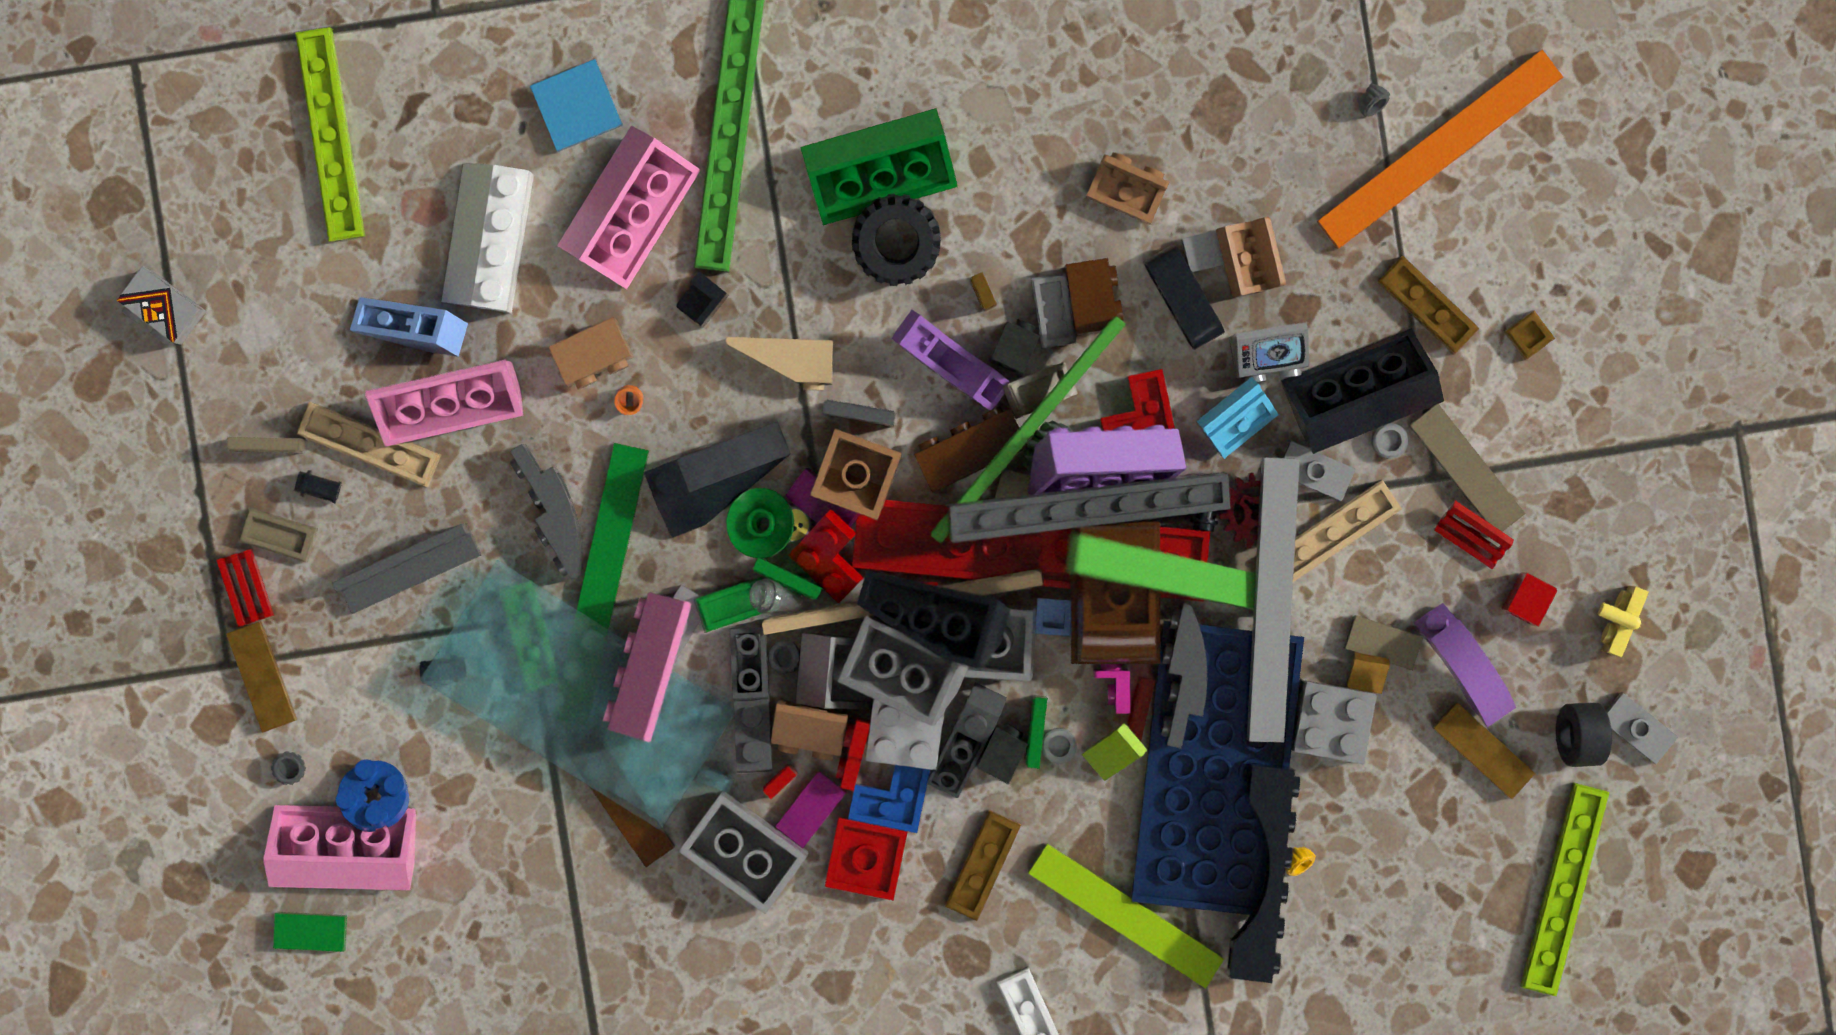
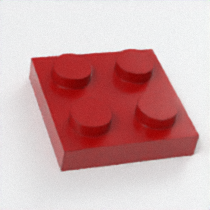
M839 816L825 887L894 901L908 831L849 820Z

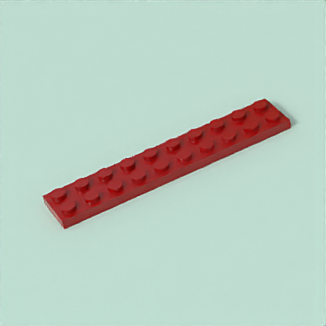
M885 500L878 520L860 514L856 521L855 532L857 534L854 541L853 568L975 580L1040 568L1043 570L1045 582L1039 586L1070 589V572H1067L1070 528L952 542L948 534L939 543L931 536V532L948 513L947 506ZM1160 527V552L1207 563L1211 531ZM1160 591V598L1204 602L1201 599Z

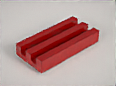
M1456 500L1434 528V531L1491 569L1496 566L1497 561L1501 560L1506 550H1509L1514 542V539ZM1455 514L1474 528L1466 526L1454 518L1453 515ZM1480 532H1482L1483 534H1485L1486 536L1500 544V546L1497 547L1496 545L1485 539L1483 536H1481Z
M252 549L216 560L238 627L274 616ZM246 559L263 612L257 613L240 560ZM228 564H233L249 613L248 617H245Z

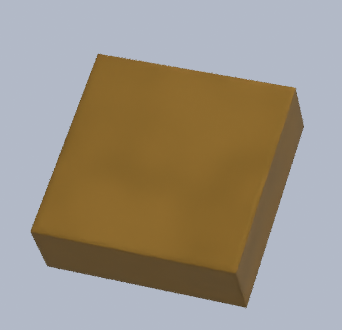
M983 272L972 276L970 283L982 310L987 311L996 307L997 303Z
M1535 310L1504 332L1524 360L1529 359L1555 339Z
M1355 652L1347 678V688L1382 694L1390 667L1389 658Z

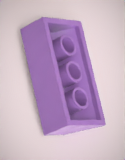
M1154 425L1144 430H1133L1131 426L1118 427L1112 431H1101L1098 427L1086 428L1080 432H1068L1066 428L1050 430L1035 445L1028 495L1176 478L1186 470L1179 429H1165L1163 425Z

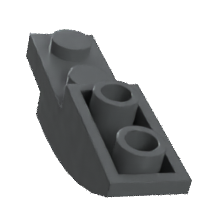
M521 444L510 451L514 457L510 464L520 479L527 478L533 488L528 493L537 508L541 509L544 507L547 511L535 519L539 526L534 530L545 547L550 544L557 555V557L553 558V561L561 575L565 577L569 574L571 579H576L582 575L583 554L579 520L571 495L557 467H551L543 472L528 446Z
M1184 602L1180 603L1179 609L1173 608L1169 629L1175 630L1172 644L1166 642L1162 656V663L1167 664L1166 671L1179 675L1178 681L1172 680L1168 701L1173 702L1171 716H1164L1160 735L1166 737V745L1182 748L1189 714L1203 717L1207 690V664L1203 637L1191 604Z
M763 627L730 629L736 772H771L772 730L766 635H764Z

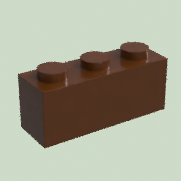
M1001 406L983 414L984 422L971 427L969 421L951 429L952 437L939 442L936 436L918 445L920 452L914 454L932 493L988 466L1019 429L1011 409L1003 412ZM1027 443L1018 452L1027 449Z

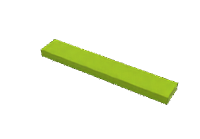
M331 27L296 32L328 241L337 242L365 237L333 30Z
M1575 782L1572 784L1520 984L1522 988L1557 996L1610 793L1608 791Z
M1048 843L1028 871V874L1205 989L1225 960L1224 957L1141 903L1132 902L1130 896Z

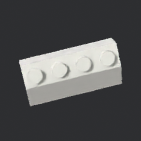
M463 163L441 302L512 313L534 177L529 170L490 164Z

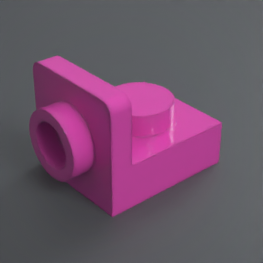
M1101 664V669H1093L1094 678H1114V684L1107 685L1108 705H1114V712L1116 714H1130V671L1122 669V664Z

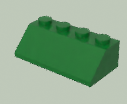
M936 108L800 147L823 226L859 216L866 205L871 204L876 198H883L888 194L900 196L905 194L910 195V198L918 199L958 187L945 132Z

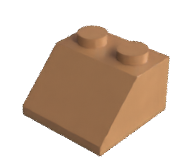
M834 429L810 496L878 520L902 453Z
M780 699L776 706L771 743L778 744L777 750L781 752L798 754L799 749L813 751L812 757L833 761L834 755L841 756L849 712L796 704V702Z

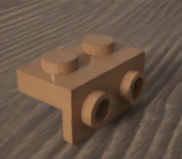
M1113 152L1111 156L1104 154L1086 198L1151 225L1169 185V181L1163 179L1165 174L1148 166H1145L1144 170L1131 165L1132 160L1119 153Z
M1262 217L1250 222L1216 229L1232 298L1264 292L1286 284L1270 217Z

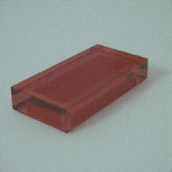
M1140 676L1137 679L1126 725L1140 742L1142 741L1156 682L1154 679Z

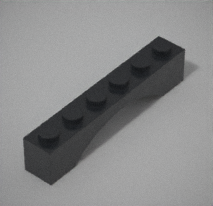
M1249 763L1245 798L1255 812L1263 833L1266 849V872L1262 891L1254 910L1243 926L1230 938L1226 971L1230 979L1272 983L1273 974H1279L1281 953H1276L1277 939H1283L1285 918L1280 917L1281 903H1287L1289 891L1288 882H1283L1285 868H1290L1292 863V847H1287L1288 834L1294 833L1296 827V812L1291 811L1292 797L1298 798L1300 790V777L1295 776V770L1291 767Z

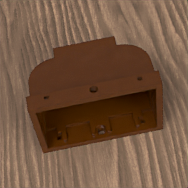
M1118 522L1070 528V538L1071 535H1083L1160 552V522ZM1070 572L1071 664H1160V591Z

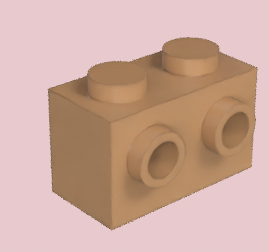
M614 317L549 346L566 386L576 385L578 390L597 381L595 375L608 370L611 375L629 367L627 360L634 358L617 319Z

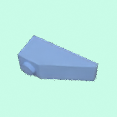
M359 297L350 331L431 353L459 357L468 323L443 309Z

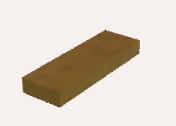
M1401 256L1377 281L1452 354H1456L1479 329L1472 320L1404 256Z
M262 621L226 633L261 732L264 733L297 721Z
M1457 702L1432 727L1511 800L1536 774Z
M988 811L945 907L978 921L1021 827L1020 823L994 811Z

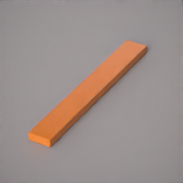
M1542 49L1320 218L1317 223L1337 249L1341 248L1563 78L1562 74Z

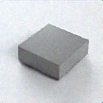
M1216 230L1181 239L1186 261L1192 273L1224 265Z

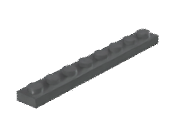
M1219 472L947 504L949 537L952 542L1227 510L1230 509L1228 474Z

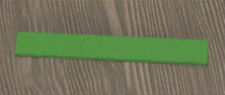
M728 0L694 268L730 272L765 0Z
M1117 316L1111 319L956 503L978 500L1126 324ZM948 513L931 532V536L939 543L949 534Z
M1071 535L1067 572L1254 610L1256 573L1088 536Z

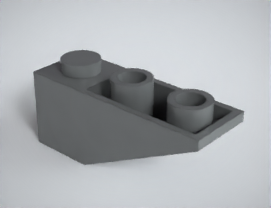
M975 682L940 753L937 768L932 770L927 784L959 798L1000 718L1007 697Z

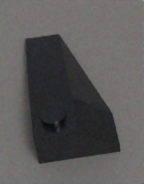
M777 421L645 471L644 475L656 506L671 537L674 538L708 524L715 516L732 504L738 496L747 491L790 455V451Z
M866 571L857 601L858 606L946 662L980 670L1000 646L1010 609L996 598L872 571Z

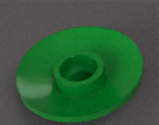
M754 488L742 493L735 499L728 511L726 521L728 537L733 546L748 557L768 558L779 553L788 544L794 529V516L788 501L778 492L767 488ZM767 518L769 520V527L763 531L760 527V522L762 519Z

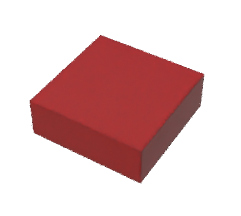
M791 764L785 765L764 785L763 792L772 799L797 776L798 772Z

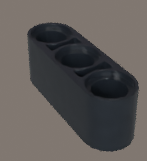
M1175 244L1143 261L1149 276L1193 350L1225 333L1218 316Z

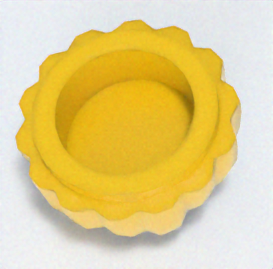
M1294 847L1292 849L1291 867L1285 868L1287 875L1297 876L1308 870L1315 862L1316 855L1306 847Z

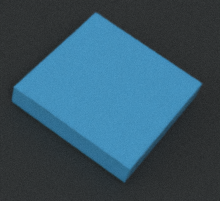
M596 59L530 86L557 152L623 126Z

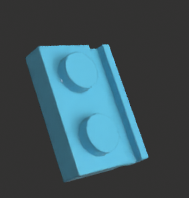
M1252 377L1197 420L1207 438L1224 459L1279 415L1260 388L1259 383Z

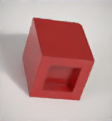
M1521 572L1501 610L1532 626L1539 627L1557 593V588L1529 573Z

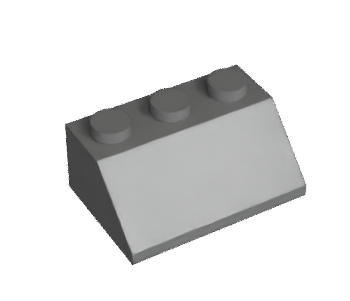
M865 616L838 682L930 726H934L957 694L968 667L946 662L876 616Z

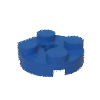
M363 759L343 777L338 788L336 803L345 819L359 830L373 832L376 831L375 829L384 826L390 827L402 818L408 808L409 793L407 782L401 772L392 764L379 760ZM378 788L381 799L379 801L372 800L370 804L366 803L367 792Z

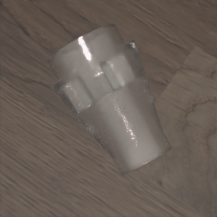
M769 578L755 582L750 591V603L760 613H797L803 607L804 597L802 594Z

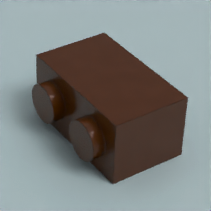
M1108 258L1065 265L1064 269L1067 276L1076 336L1100 333L1111 319L1116 316L1124 321L1121 300L1114 301L1112 288L1118 286L1116 266H1109Z

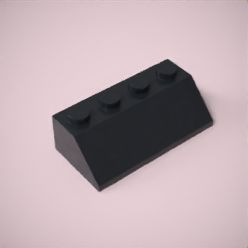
M1412 328L1301 372L1300 376L1281 380L1299 429L1313 454L1444 402L1438 371Z

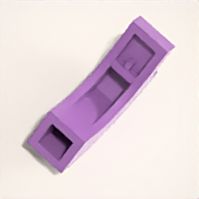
M914 310L909 312L891 337L910 355L989 411L995 408L1005 394L1002 386L1011 383L994 368L962 348Z
M1441 603L1414 622L1417 630L1449 669L1460 686L1467 703L1486 727H1489L1516 708L1507 687L1484 651L1463 623L1454 617L1444 603Z

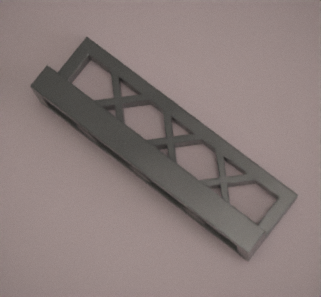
M459 524L334 581L332 584L336 592H342L351 614H355L481 556V552L468 524Z

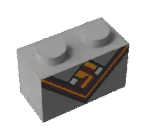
M143 266L117 299L119 303L125 306L122 312L138 324L142 320L153 327L150 333L166 345L170 342L182 345L206 313L205 309L153 270Z

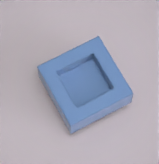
M1037 598L1035 634L1070 636V600Z

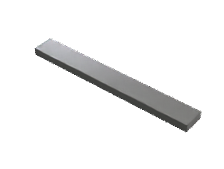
M1262 457L1247 723V740L1254 742H1284L1300 460L1297 458Z

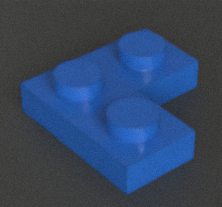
M895 765L890 790L855 784L848 819L917 833L930 769Z

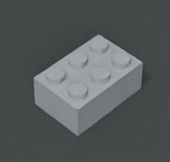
M724 790L679 850L681 854L764 914L767 913L808 855V851Z

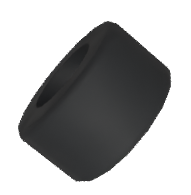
M1600 703L1565 704L1560 709L1556 721V743L1560 757L1567 766H1601L1608 760L1612 746V728L1607 711Z

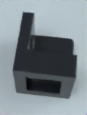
M699 271L691 281V287L683 295L676 307L700 327L704 328L729 295Z

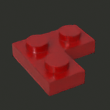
M1163 369L1127 376L1134 411L1100 418L1102 431H1112L1122 426H1131L1133 430H1144L1154 425H1163L1165 429H1175Z
M831 509L788 556L837 603H840L864 577L838 554L857 533Z
M857 717L856 724H848L843 746L850 748L848 758L840 757L835 777L842 779L840 788L854 791L871 724L870 719Z

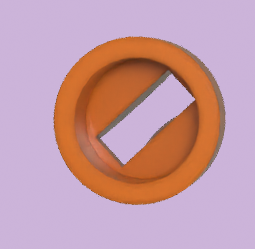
M633 385L621 387L614 399L616 409L624 415L636 414L642 407L643 394ZM627 392L633 393V406H627Z

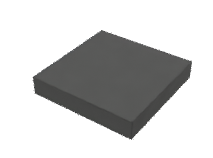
M828 399L824 401L822 411L826 416L894 427L896 416L894 411Z

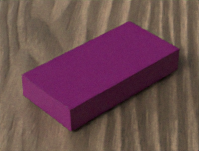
M805 468L785 496L816 523L832 509L851 527L860 514L810 496L818 475L810 468Z
M818 771L775 827L800 847L804 848L846 794V791L822 772Z

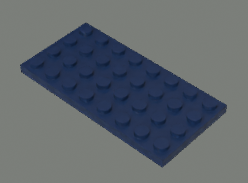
M1163 620L1160 664H1158L1131 901L1250 915L1255 908L1263 887L1266 872V849L1263 833L1255 812L1245 798L1249 763L1290 767L1304 637L1290 635L1284 742H1254L1247 740L1252 630L1199 624L1207 664V690L1203 717L1189 714L1182 748L1166 745V737L1160 735L1164 716H1171L1173 702L1168 701L1172 680L1178 681L1179 675L1168 673L1166 671L1167 664L1162 663L1166 642L1172 644L1175 631L1174 629H1169L1170 621Z

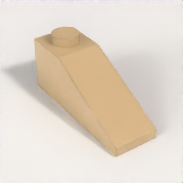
M726 337V344L796 383H803V390L824 391L825 384H832L833 340Z

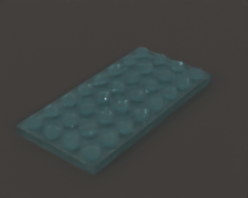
M499 560L491 568L420 679L660 831L734 716V709L672 670L650 742L607 730L609 722L603 721L608 701L615 702L619 688L613 686L619 666L626 668L629 654L623 652L626 640Z

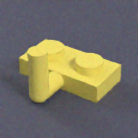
M1628 586L1626 591L1622 590L1619 593L1614 607L1604 602L1601 604L1598 616L1613 622L1608 623L1602 633L1601 642L1604 645L1601 651L1617 657L1623 656L1633 630L1641 626L1639 615L1649 594L1648 591L1636 586Z

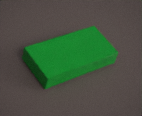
M758 557L753 567L754 572L813 600L818 599L823 589L821 586L763 558Z
M762 577L694 599L704 633L772 611Z
M1034 695L1032 697L1025 765L1028 768L1040 769L1048 700L1046 696Z
M276 912L274 917L273 948L344 952L346 950L347 915Z

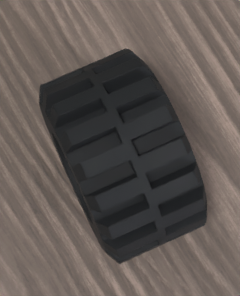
M888 194L883 198L878 197L871 204L866 205L855 222L852 233V251H854L855 260L858 265H861L863 272L868 277L871 275L875 278L876 282L881 284L886 282L890 283V286H898V284L902 283L908 285L918 278L920 280L929 269H932L940 252L941 236L938 221H936L930 208L928 209L919 199L910 198V195ZM900 219L913 226L917 233L918 242L916 249L909 257L893 260L879 252L875 236L877 230L884 222Z

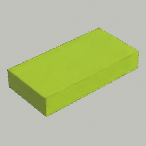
M1123 724L1090 746L1082 756L1100 777L1106 781L1141 758L1147 749L1126 724Z

